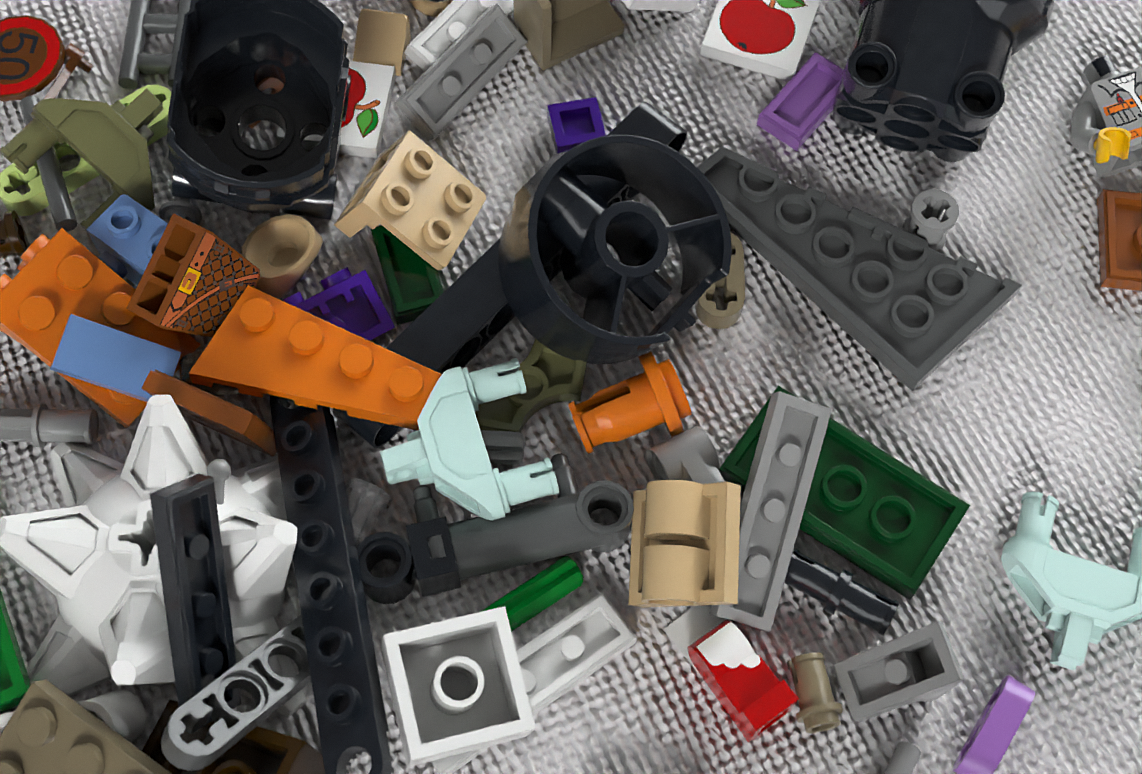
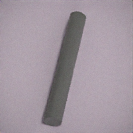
M27 96L19 103L25 125L33 119L30 114L33 112L32 108L40 101L38 97ZM53 145L37 161V166L56 229L59 231L63 228L66 231H71L76 228L77 220Z

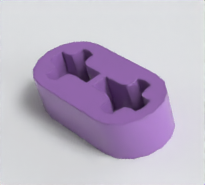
M1007 675L998 685L955 761L953 771L957 774H993L1035 697V691Z

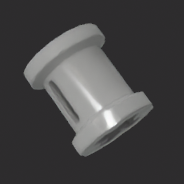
M936 189L922 191L913 201L911 216L905 220L903 230L914 234L917 227H919L916 236L927 240L929 248L939 252L946 243L948 231L955 225L958 219L959 206L955 199L944 191ZM945 209L946 211L944 212L942 219H940V216L943 210Z

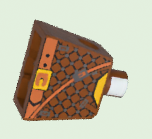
M173 213L126 309L160 328L213 338L248 285L256 287L260 279V269L213 232Z

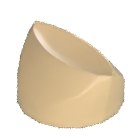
M286 214L272 217L259 224L247 236L241 247V255L260 269V279L255 288L281 300L307 272L321 249L323 238L310 222L300 216Z

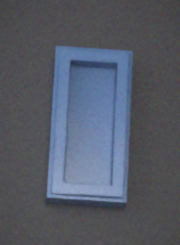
M70 314L50 370L148 402L152 395L141 387L150 370L155 371L156 369L173 377L181 352Z

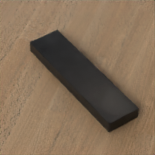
M196 474L150 493L179 707L237 664L214 477ZM239 688L229 689L224 692L225 702L232 709L242 704ZM209 716L205 725L213 721L211 716Z

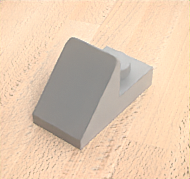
M940 621L833 664L853 721H865L914 701H935L965 680L943 622Z

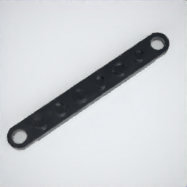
M270 395V409L287 522L292 523L298 528L293 563L325 774H349V770L346 767L351 766L350 759L354 760L356 758L355 754L361 755L362 751L365 753L369 752L371 757L369 774H394V767H392L394 760L392 755H390L387 738L389 729L334 417L330 412V407L319 405L318 409L298 406L290 409L288 407L291 406V403L288 400L292 401V399Z

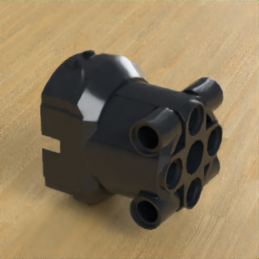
M191 0L189 12L184 15L167 123L168 133L166 141L170 148L168 160L174 167L172 196L222 203L252 214L279 213L280 208H284V213L331 220L337 183V174H334L340 152L341 124L346 119L351 75H348L350 61L346 57L348 43L343 38L344 24L328 7L318 0ZM265 78H276L284 84V87L275 94H266L261 92L257 85ZM207 118H215L225 124L221 132L214 136H205L196 129L198 124ZM256 121L276 123L285 133L283 141L277 147L261 151L250 148L243 142L241 137L243 131ZM307 136H323L321 142L309 151L301 144Z
M852 0L860 20L835 97L833 108L835 124L841 131L847 134L860 135L867 132L874 135V139L879 140L882 144L906 152L932 151L939 159L945 162L961 161L970 155L971 152L980 151L983 142L986 140L990 124L1005 100V90L1002 84L1010 57L1039 39L1046 32L1054 1Z

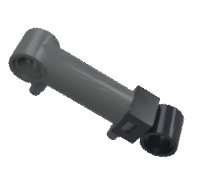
M563 453L552 456L550 460L559 488L557 499L510 509V513H506L505 517L493 521L476 517L447 524L446 516L439 517L437 504L432 497L430 487L426 485L418 486L413 491L415 501L413 507L417 523L406 525L410 545L399 535L390 532L374 533L366 537L358 545L357 553L364 593L374 602L395 604L404 600L413 591L416 579H418L421 595L425 597L461 588L460 580L589 549L596 552H611L620 548L628 539L634 513L633 499L628 490L622 485L610 480L593 482L587 485L580 493L574 470L569 464L567 455ZM606 508L612 510L617 515L618 520L610 525H600L595 523L589 515L597 509ZM384 559H392L400 563L398 571L388 578H378L371 574L373 567Z

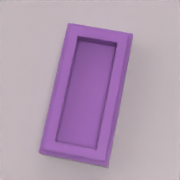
M815 52L759 114L757 126L798 151L833 111L835 97L844 69Z

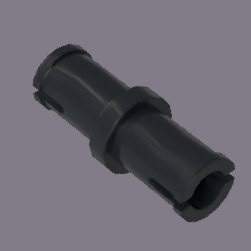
M793 550L784 583L824 603L823 610L833 615L837 610L884 636L900 602L893 601L852 580L853 573L843 569L840 574L801 554L799 550Z

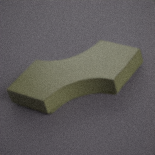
M535 339L529 355L520 363L519 371L522 370L526 393H518L478 405L479 411H476L475 414L480 430L521 433L526 422L542 408L563 401L580 402L587 362L563 357Z

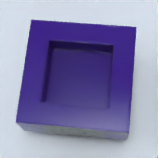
M597 97L547 105V118L556 154L570 150L585 141L606 136Z

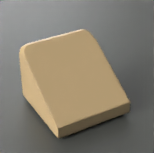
M361 9L358 18L353 61L395 66L396 76H401L406 59L404 52L411 40L408 16L393 12Z

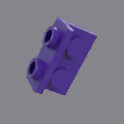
M348 267L319 281L324 291L304 300L299 291L282 300L369 341L395 328L366 270L352 276Z

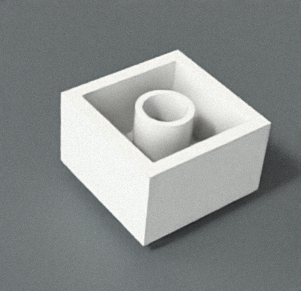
M505 606L383 635L380 648L407 767L524 738L536 729Z

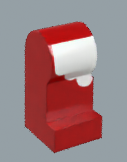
M727 619L687 647L688 654L695 668L748 743L787 715L799 700L784 679L781 682L761 656L759 654L756 655L744 634Z

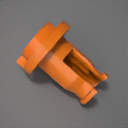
M651 351L642 354L638 358L643 373L599 390L586 401L575 404L574 401L568 403L573 415L572 418L588 454L594 452L593 448L606 442H619L665 423L671 438L684 432L680 419L692 415V412L670 359L657 363Z

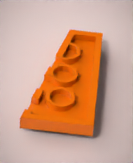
M249 285L189 371L191 381L194 384L212 387L213 383L238 388L239 393L261 398L263 394L292 399L295 405L318 409V406L321 405L345 410L347 415L351 417L413 430H419L417 419L434 386L442 375Z

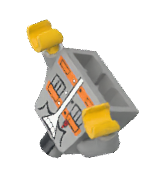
M1102 56L1088 64L1083 71L1090 85L1086 88L1079 103L1073 110L1070 134L1072 146L1090 155L1100 179L1142 165V67L1120 73L1110 56Z

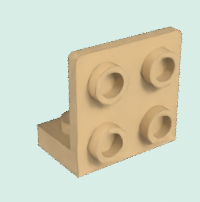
M409 130L380 154L334 225L351 238L366 225L371 229H375L381 224L432 267L440 271L450 262L486 201V195Z

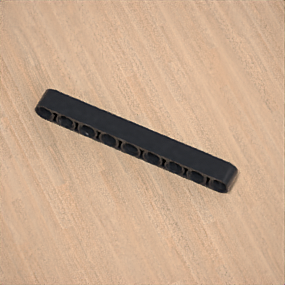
M643 102L627 115L608 135L641 136L663 143L679 152L686 141L687 131L648 102ZM595 175L577 176L585 185L588 184L609 206L616 202L632 201L640 193L635 188L612 178ZM538 217V251L545 274L549 281H551L562 271L561 257L564 246L545 228L547 225ZM500 239L392 341L386 349L440 374L451 368L461 366V369L464 368L515 317L505 296L500 279L498 264ZM333 408V413L374 448H380L403 428L347 415V411Z

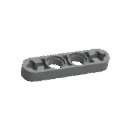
M298 616L173 713L161 739L162 752L170 763L177 768L188 771L200 770L210 765L311 682L302 616ZM273 655L288 656L296 663L299 671L298 675L294 677L277 675L270 668L268 658ZM233 688L246 690L254 698L256 709L244 713L234 711L225 702L224 692ZM209 716H211L215 724L209 729L203 743L199 740H194L187 744L182 740L181 737L184 731L190 734L196 732L206 724Z

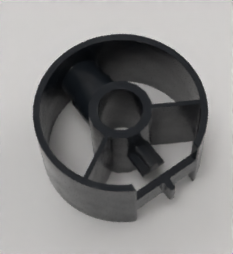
M634 135L602 136L585 141L570 150L554 154L515 194L512 210L507 217L500 238L498 259L500 279L507 301L523 327L541 344L563 357L575 361L581 360L588 364L624 362L671 340L667 334L673 327L681 332L696 323V319L689 313V309L713 283L729 274L732 255L730 227L724 207L715 189L706 176L688 158L671 147L649 138ZM595 175L608 177L635 188L655 204L670 226L666 227L657 212L644 203L628 200L616 202L609 206L588 184L585 185L577 176ZM538 217L547 225L545 228L564 246L561 257L563 276L570 288L586 299L583 318L578 316L564 303L545 274L537 245ZM607 244L614 248L620 262L612 256L607 248ZM679 246L682 260V285L680 293L683 296L647 336L635 337L616 334L624 291L627 288L651 312L671 294L670 292L673 288L655 270L663 263L668 249Z

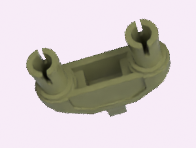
M147 88L127 107L119 100L110 106L107 102L62 98L42 99L32 108L33 112L30 115L33 119L9 143L0 148V153L11 164L14 163L19 171L26 174L29 171L28 169L56 142L60 144L65 142L112 185L111 190L114 192L86 220L80 223L85 230L123 194L128 195L143 207L152 211L155 208L147 142L153 137L154 132L147 126L163 110V103Z

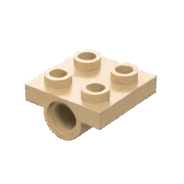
M656 480L648 482L646 490L633 491L634 513L631 534L628 605L637 607L738 604L740 485L730 482L701 484L685 480Z

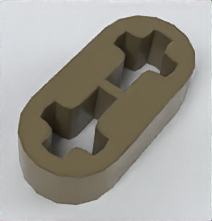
M731 232L732 255L729 274L713 283L695 303V311L699 320L709 328L718 330L726 329L736 324L741 316L745 301L744 249L739 238ZM715 288H723V300L727 304L726 310L716 309V304L712 301Z

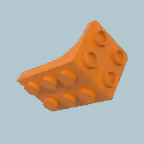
M63 228L51 240L46 235L41 234L20 257L22 262L16 268L20 272L13 279L5 273L0 277V331L22 344L49 367L52 365L70 314L181 352L174 375L201 345L188 333L160 328L126 309L136 289ZM58 373L125 428H128L146 407L147 402Z

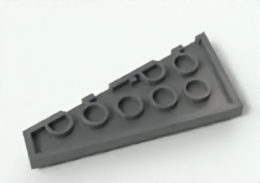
M723 146L697 166L709 180L720 198L729 227L911 391L915 390L1012 300L1022 287V284L1007 277L1000 281L976 270L978 264L962 256L956 261L930 249L927 240L862 210L852 207L848 211L826 201L827 194L810 186L805 191L779 179L777 171Z

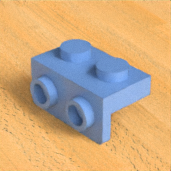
M123 194L86 231L100 254L98 258L121 278L126 277L138 286L168 223L128 195Z

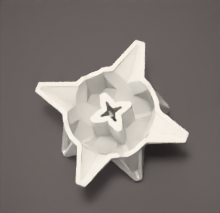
M154 395L149 398L125 464L78 443L60 442L52 449L50 456L67 508L0 518V548L57 597L60 614L26 669L31 684L35 681L47 679L69 697L111 679L117 685H176L150 493L196 474L207 475V467L210 462L171 395ZM277 455L232 471L228 479L225 480L224 503L222 505L217 504L236 663L280 631L276 618L284 602L287 575L296 546L298 528L292 523L287 522ZM273 655L268 658L270 668L277 675L282 677H294L297 675L292 660L288 656ZM240 689V695L255 701L250 693ZM303 689L275 712L287 718L294 714L307 702Z

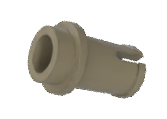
M821 652L802 654L791 658V661H787L788 670L791 672L801 710L796 714L797 722L804 723L806 733L824 732L841 725L839 715L843 712V707L841 703H835L824 664V654Z

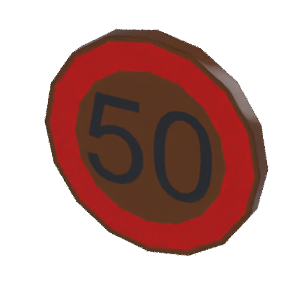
M23 15L0 20V101L22 100L27 96L41 92L56 78L64 64L65 46L57 29L44 19Z

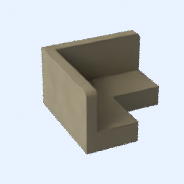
M513 0L514 25L528 41L525 46L542 71L624 33L625 24L608 0Z

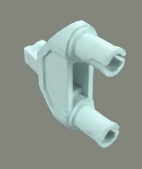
M513 358L511 361L468 372L467 367L461 369V366L446 370L438 379L417 419L419 430L406 435L408 442L380 451L389 484L417 478L420 485L435 483L437 492L475 515L492 521L503 518L506 513H510V506L551 494H559L555 472L551 470L553 466L549 457L544 458L543 461L499 473L498 468L492 469L475 412L479 411L478 405L518 393H526V385L522 370L519 371L520 364L518 359Z
M1027 492L1022 495V506L1015 536L1009 538L1004 543L1001 555L1002 565L1007 577L1038 620L1046 622L1045 628L1055 631L1050 663L1075 670L1077 666H1081L1084 663L1089 642L1097 645L1100 643L1103 634L1142 619V527H1138L1133 531V542L1127 572L1054 550L1049 543L1056 511L1059 508V501L1053 496L1048 495L1045 505H1041L1043 493Z

